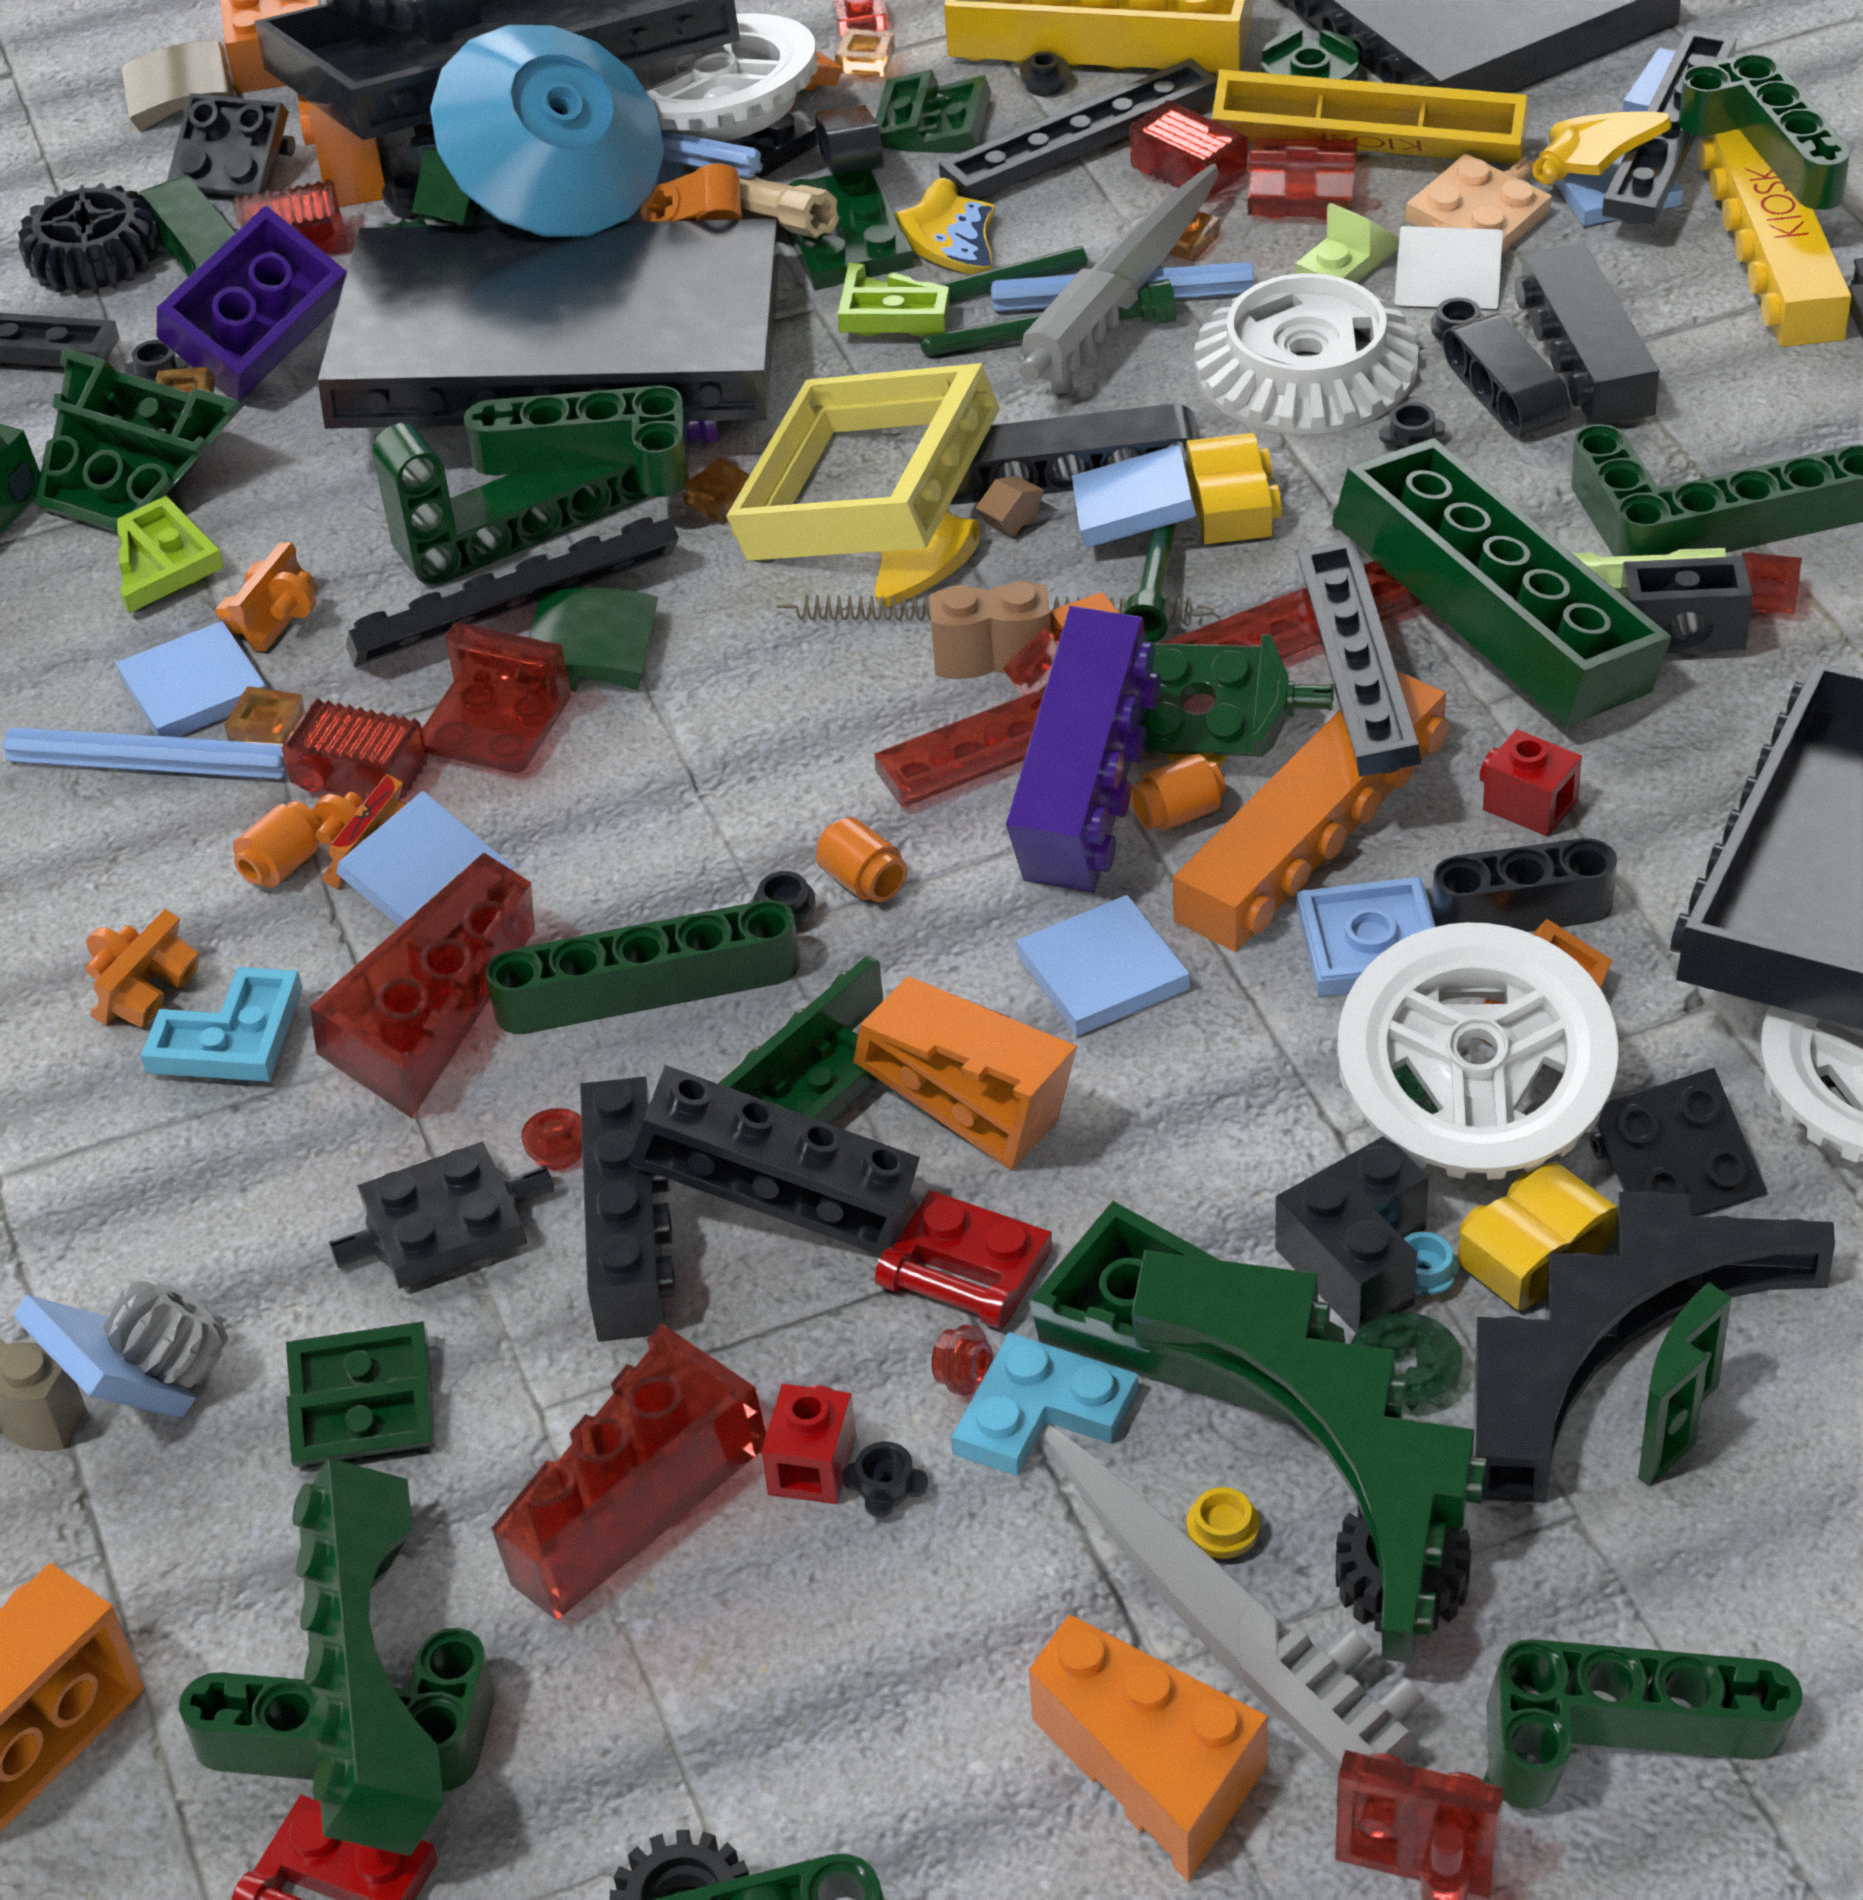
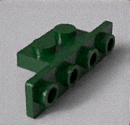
M867 955L850 970L839 974L825 992L806 1008L796 1011L782 1029L762 1046L752 1049L746 1055L743 1062L718 1084L829 1124L878 1080L875 1076L854 1063L858 1034L852 1030L883 1002L880 962Z

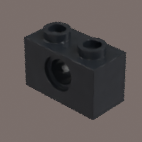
M1744 556L1623 562L1620 594L1672 636L1666 653L1746 650L1753 594Z

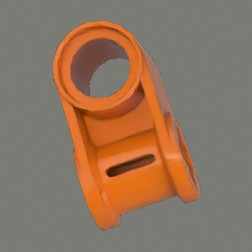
M709 164L670 182L658 184L641 205L642 220L644 222L742 220L739 172L730 165Z

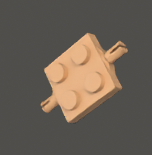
M1465 153L1407 202L1404 220L1417 227L1500 229L1503 231L1502 255L1550 212L1552 195L1526 182L1534 176L1532 171L1534 163L1532 160H1528L1526 163V157L1520 158L1508 171H1501L1488 165L1483 160Z

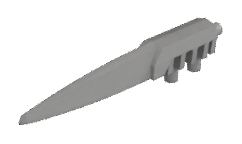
M1216 164L1205 168L1159 203L1131 228L1092 269L1082 268L1023 335L1021 353H1023L1025 360L1019 368L1021 375L1026 380L1036 381L1037 379L1051 381L1052 391L1056 394H1064L1072 390L1071 371L1076 372L1080 367V363L1092 364L1098 360L1096 341L1102 342L1106 337V326L1114 328L1119 322L1118 307L1129 310L1138 299L1137 291L1169 254L1192 222L1219 176Z
M1051 1425L1047 1427L1044 1434L1046 1444L1094 1514L1146 1580L1216 1657L1357 1793L1370 1796L1384 1786L1403 1805L1406 1806L1414 1802L1424 1790L1425 1782L1406 1765L1419 1751V1748L1409 1730L1401 1723L1425 1700L1424 1695L1407 1678L1403 1677L1379 1702L1377 1700L1373 1701L1364 1692L1361 1685L1349 1674L1372 1651L1371 1646L1357 1631L1350 1628L1327 1652L1324 1650L1320 1651L1298 1625L1288 1634H1282L1279 1631L1277 1618L1163 1514L1076 1443Z

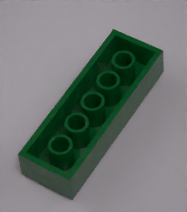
M1435 438L1347 467L1333 524L1351 540L1355 539L1359 548L1365 551L1565 727L1652 693L1672 636Z

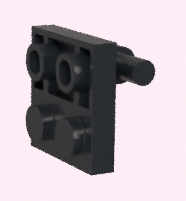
M190 93L167 181L187 174L205 196L265 203L277 156H292L295 152V138L283 135L289 113L281 102Z

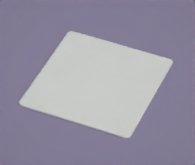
M1402 226L1399 234L1395 305L1438 307L1441 302L1447 299L1459 297L1476 302L1480 309H1497L1503 231L1500 229Z

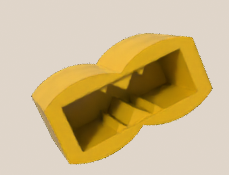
M1254 433L1186 440L1187 474L1203 543L1212 544L1271 537L1272 519L1281 518L1282 506L1278 485L1268 484L1272 480L1271 458L1268 448L1259 449Z
M1557 1161L1550 1162L1535 1171L1523 1172L1510 1186L1506 1197H1502L1488 1206L1479 1205L1468 1213L1462 1221L1458 1232L1460 1238L1458 1263L1518 1311L1526 1309L1545 1297L1549 1253H1590L1599 1255L1614 1239L1618 1207Z

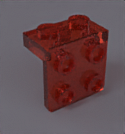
M455 622L445 636L454 681L417 735L419 750L425 754L511 773L521 772L527 768L571 698L562 644Z

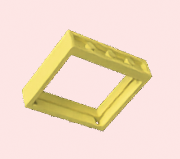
M977 363L806 380L726 515L732 528L731 533L737 539L746 560L927 548L1000 410L983 364ZM930 424L891 497L793 504L834 432Z

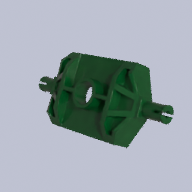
M1262 634L1261 646L1154 643L1153 670L1161 674V689L1156 708L1154 710L1146 709L1142 726L1146 728L1144 753L1263 757L1274 747L1287 718L1294 717L1295 708L1333 710L1334 685H1296L1295 681H1289L1288 673L1272 636ZM1195 694H1207L1216 700L1210 710L1201 714H1193L1183 708L1187 699Z

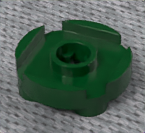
M1303 30L1291 31L1275 37L1264 46L1260 73L1360 81L1359 51L1353 41L1332 31L1319 30V38L1304 39Z

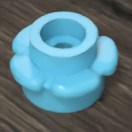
M1416 1232L1406 1236L1404 1239L1417 1251L1415 1295H1438L1447 1291L1454 1283L1453 1275L1459 1270L1458 1259L1453 1253L1449 1242L1442 1236L1432 1232Z

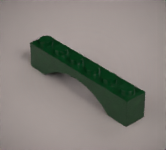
M327 1458L312 1484L305 1483L299 1490L292 1513L293 1525L299 1527L301 1543L296 1563V1574L299 1578H303L305 1595L300 1615V1627L308 1633L309 1654L304 1670V1681L306 1685L312 1686L313 1711L309 1721L308 1736L311 1742L316 1743L318 1763L313 1781V1797L316 1801L321 1802L323 1837L411 1856L444 1804L438 1745L412 1717L390 1684L376 1652L369 1620L370 1589L383 1580L413 1530L408 1479Z

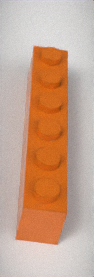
M1396 670L1417 737L1422 761L1428 753L1433 754L1437 752L1446 739L1449 729V723L1445 720L1446 692ZM1339 710L1173 876L1174 922L1237 952L1254 933L1260 934L1267 928L1274 912L1290 896L1295 897L1296 891H1302L1305 888L1310 875L1326 859L1331 860L1339 853L1345 839L1361 823L1366 824L1374 817L1380 803L1395 787L1399 789L1407 783L1417 765L1400 768L1392 773H1376L1359 777L1342 714Z

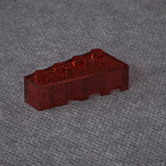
M483 852L309 1006L316 1054L413 1119L490 1000L485 975L488 963L501 952L524 947L534 933L532 883Z
M662 1323L658 1325L647 1339L649 1351L635 1367L626 1364L610 1383L613 1394L594 1417L585 1414L569 1434L572 1444L557 1462L546 1461L491 1527L510 1585L556 1621L762 1451L767 1430L755 1386Z

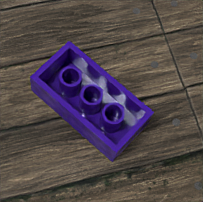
M1069 606L1006 821L1007 831L1024 881L1095 893L1101 871L1108 873L1112 867L1116 849V838L1111 833L1116 816L1125 817L1131 797V782L1127 780L1131 762L1140 763L1146 743V728L1142 726L1146 709L1154 710L1156 708L1161 689V674L1153 670L1155 646L1154 643L1147 642L1142 617Z

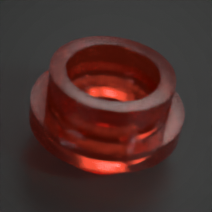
M566 1108L546 1109L533 1115L525 1123L521 1132L522 1144L526 1154L540 1167L546 1165L549 1170H560L575 1164L582 1156L581 1116Z
M964 1324L957 1329H946L938 1337L932 1353V1373L936 1382L946 1385L951 1393L962 1396L974 1393L992 1364L993 1351L987 1342L984 1331L978 1326Z

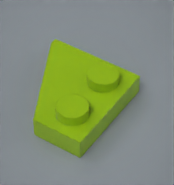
M849 263L838 309L839 333H855L865 337L876 336L880 333H908L912 336L924 337L933 333L945 332L950 308L949 287L931 282L915 281L908 276L893 272L887 276V282L866 277L865 265Z
M167 496L117 519L118 538L121 545L118 549L119 566L122 573L120 594L124 608L129 614L224 568L220 550Z

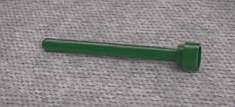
M1169 279L1148 282L1145 289L1137 291L1138 299L1129 310L1118 307L1119 321L1141 317L1143 322L1152 320L1154 325L1175 322L1177 318L1174 293ZM1041 314L927 335L921 340L920 349L927 356H936L1021 340L1024 333Z
M1176 523L1152 529L1139 592L1130 596L1124 604L1122 614L1142 617L1147 642L1155 643L1161 640L1168 629L1171 612L1169 604L1162 597Z

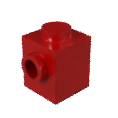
M1516 729L1499 749L1492 748L1482 763L1479 779L1484 783L1483 810L1548 837L1579 799L1582 755Z
M781 1384L761 1451L768 1495L838 1505L844 1483L843 1471L850 1462L857 1436L852 1395L850 1392L835 1391L821 1385L805 1387Z

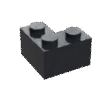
M1384 1136L1276 1196L1275 1249L1295 1270L1317 1273L1319 1296L1325 1302L1330 1303V1307L1358 1337L1415 1304L1417 1251L1404 1238L1412 1233L1425 1231L1427 1225L1429 1176L1399 1146Z

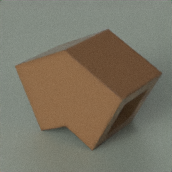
M1019 476L995 479L976 506V509L988 525L1014 538L1024 524L1035 522L1044 489Z

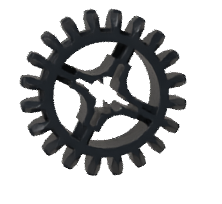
M99 183L94 188H85L82 184L77 190L68 191L62 189V194L57 197L46 196L44 197V205L32 206L30 208V215L21 219L22 229L18 231L19 249L30 276L37 278L40 286H52L56 293L71 289L74 295H78L83 290L91 289L96 294L99 288L109 286L116 289V284L122 280L133 281L135 272L148 270V262L157 257L156 247L159 246L157 222L153 218L147 200L140 199L137 191L129 190L125 192L122 185H116L107 189L103 183Z

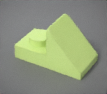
M1330 203L1327 206V238L1295 263V274H1326L1358 283L1398 250L1399 238L1374 221Z

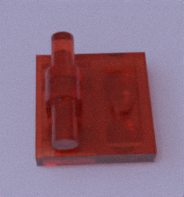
M1255 138L1254 150L1249 151V172L1251 173L1247 197V215L1265 216L1274 219L1293 216L1316 217L1327 220V206L1330 203L1352 212L1358 141Z
M1345 1750L1337 1779L1335 1860L1421 1881V1900H1468L1469 1894L1490 1898L1497 1870L1504 1788L1486 1784L1480 1778L1464 1772L1445 1774L1407 1765L1401 1759L1389 1754L1373 1753L1366 1755Z

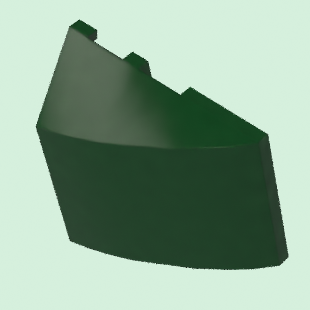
M62 347L60 363L65 367L61 393L54 394L52 407L57 411L53 438L46 441L35 504L41 509L118 533V518L164 496H167L169 499L173 496L212 441L244 405L238 400L194 387L192 393L120 372L115 370L106 360Z

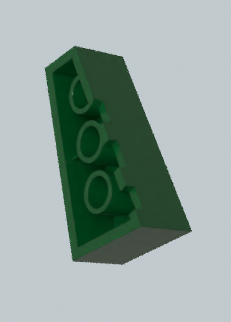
M1115 1201L1109 1204L1029 1299L1038 1339L1041 1343L1113 1365L1138 1375L1294 1421L1285 1411L1240 1381L1188 1359L1136 1348L1131 1313L1144 1250L1219 1259ZM1329 1321L1326 1341L1346 1343L1344 1329Z

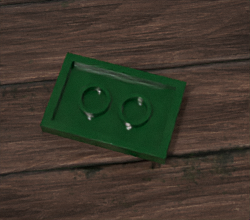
M871 170L835 176L828 175L810 180L799 179L788 184L794 187L805 185L827 190L838 200L836 210L839 220L831 234L823 233L817 238L792 233L785 229L814 291L844 284L849 263L865 265V276L869 278L914 268L913 250Z

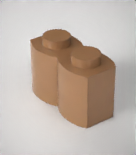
M1014 581L990 590L959 585L929 595L936 676L966 679L982 676L992 671L1005 674H1030L1052 667L1050 612L1046 585Z

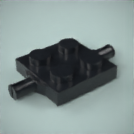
M482 1141L357 1185L362 1205L367 1214L365 1223L367 1229L333 1241L330 1240L329 1245L338 1269L346 1264L376 1254L379 1260L390 1267L397 1286L401 1289L527 1244L524 1226L518 1215V1204L550 1192H555L553 1181L546 1165L508 1179L502 1171L495 1167Z

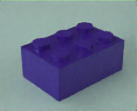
M264 205L157 306L156 337L229 398L241 401L338 307L347 271L271 208Z

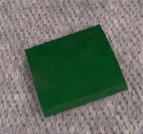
M930 69L887 79L875 117L880 131L882 147L905 152L924 153L959 152L978 147L992 92L986 76L983 75L939 85L933 70Z
M570 588L540 593L519 678L572 692H577L580 676L638 690L658 596L608 588Z
M1709 1282L1679 1313L1668 1330L1654 1362L1648 1392L1638 1479L1649 1487L1696 1445L1701 1404L1719 1387L1732 1298Z
M424 1321L286 1342L290 1396H286L291 1463L293 1467L325 1463L327 1458L345 1460L434 1446L431 1366L428 1333Z

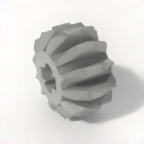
M141 1277L139 1281H133L125 1293H120L110 1308L109 1312L111 1314L103 1326L111 1347L121 1352L125 1361L134 1363L141 1368L144 1374L150 1373L164 1384L174 1383L178 1387L191 1388L202 1380L207 1371L211 1372L223 1354L221 1352L222 1348L229 1339L221 1319L207 1310V1305L197 1302L188 1292L175 1289L169 1282H158L154 1278Z

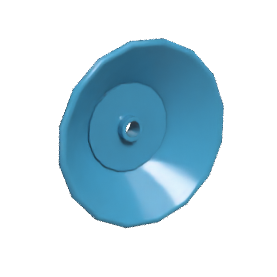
M506 25L468 40L441 69L430 107L437 152L461 191L497 220L543 237H586L627 221L654 191L664 154L657 109L634 72L596 41L556 26ZM551 108L560 109L564 115L556 113Z

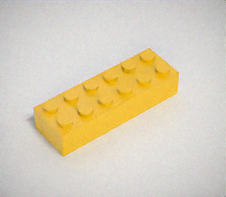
M946 0L944 12L947 56L962 57L970 61H981L984 59L1012 60L1022 64L1033 54L1048 51L1066 60L1069 66L1087 64L1110 66L1114 69L1140 67L1157 68L1159 70H1164L1192 58L1211 74L1218 75L1219 69L1240 71L1253 20V0Z

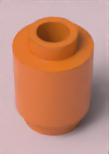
M1194 754L1143 773L1139 782L1131 784L1130 800L1134 813L1144 829L1149 831L1158 827L1160 830L1166 831L1217 812L1221 806V796H1224L1226 793V785L1223 775L1215 762H1207L1202 755Z
M291 801L287 805H276L234 841L233 851L236 869L245 880L254 885L261 884L269 888L276 887L317 852L319 841L315 833L322 825L321 821L308 806L299 801Z
M855 817L843 818L838 822L830 824L821 833L816 852L818 866L860 899H872L875 902L881 903L892 898L901 889L907 876V865L902 860L899 849Z

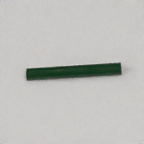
M1081 245L942 282L939 285L949 287V300L954 302L991 292L992 283L996 280L1047 277L1085 267L1088 263L1084 247Z

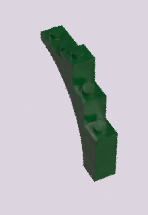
M1144 1250L1131 1313L1136 1348L1188 1359L1242 1382L1285 1411L1327 1453L1355 1496L1376 1549L1383 1591L1382 1659L1412 1664L1416 1637L1430 1639L1433 1628L1436 1592L1423 1591L1427 1567L1441 1568L1446 1527L1463 1529L1467 1502L1477 1504L1482 1502L1487 1459L1473 1457L1474 1429L1403 1419L1407 1380L1395 1378L1394 1350L1326 1341L1330 1318V1303L1318 1301L1317 1273Z

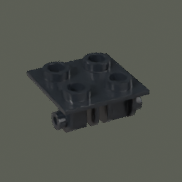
M1715 1068L1609 1100V1102H1606L1596 1124L1599 1132L1592 1133L1589 1137L1590 1146L1595 1157L1599 1160L1607 1157L1612 1162L1624 1192L1656 1191L1669 1194H1690L1691 1216H1697L1767 1192Z

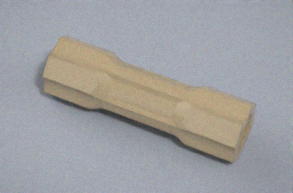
M756 175L751 179L739 177L742 220L776 219L778 226H782L792 233L817 238L823 233L831 234L839 220L836 210L838 200L827 190L805 185L789 186L762 180Z

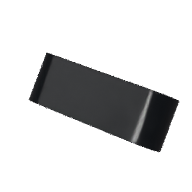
M866 105L815 112L820 153L832 176L884 168L879 127Z
M1494 313L1445 330L1443 334V349L1449 366L1511 436L1517 437L1565 421L1569 417L1570 399L1564 382L1503 315Z
M1579 838L1446 858L1436 866L1433 875L1432 917L1435 927L1468 922L1490 923L1530 932L1536 931L1546 919L1559 927L1600 921L1608 916L1613 908L1617 855L1613 848L1603 841L1593 838Z

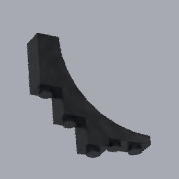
M1619 1191L1614 1233L1615 1256L1593 1255L1590 1253H1549L1545 1293V1320L1524 1319L1518 1316H1504L1501 1318L1477 1317L1474 1357L1473 1457L1487 1459L1482 1500L1546 1503L1553 1452L1568 1413L1594 1375L1629 1343L1670 1318L1678 1316L1688 1302L1708 1282L1731 1298L1769 1290L1828 1288L1835 1248L1834 1222L1805 1221L1802 1219L1734 1218L1731 1216H1691L1690 1194H1669L1656 1191Z

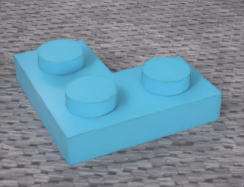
M237 967L220 1013L159 1009L141 1054L146 1073L270 1082L303 989L298 970Z
M1008 1332L951 1437L953 1455L1018 1476L1046 1423L1112 1444L1139 1392L1138 1374Z

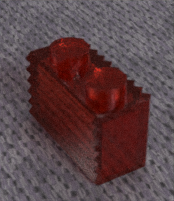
M1167 99L1164 105L1159 104L1157 110L1153 108L1151 113H1146L1143 119L1139 117L1137 123L1132 122L1129 128L1130 163L1133 168H1137L1149 176L1154 174L1157 180L1162 178L1164 183L1169 182L1172 187L1175 186L1178 189L1208 166L1216 164L1219 176L1205 201L1248 172V137Z
M327 179L324 184L320 181H317L314 185L307 182L304 187L297 184L294 189L287 186L284 191L277 188L274 193L266 190L264 194L256 192L254 196L246 194L244 198L236 196L233 199L238 230L264 205H267L325 254L331 255L348 251L335 185L330 179Z
M316 698L311 703L282 746L290 783L297 784L300 788L309 792H319L321 790L341 794L354 792L361 797L362 803L366 801L386 774L403 782L399 800L402 801L403 798H406L407 791L412 789L413 782L417 781L418 774H422V768L427 766L428 761L421 723L415 718L409 721L404 715L398 718L393 713L387 716L383 711L377 714L370 709L366 712L362 707L355 709L350 704L344 707L339 702L334 705L329 700L323 703L319 698Z

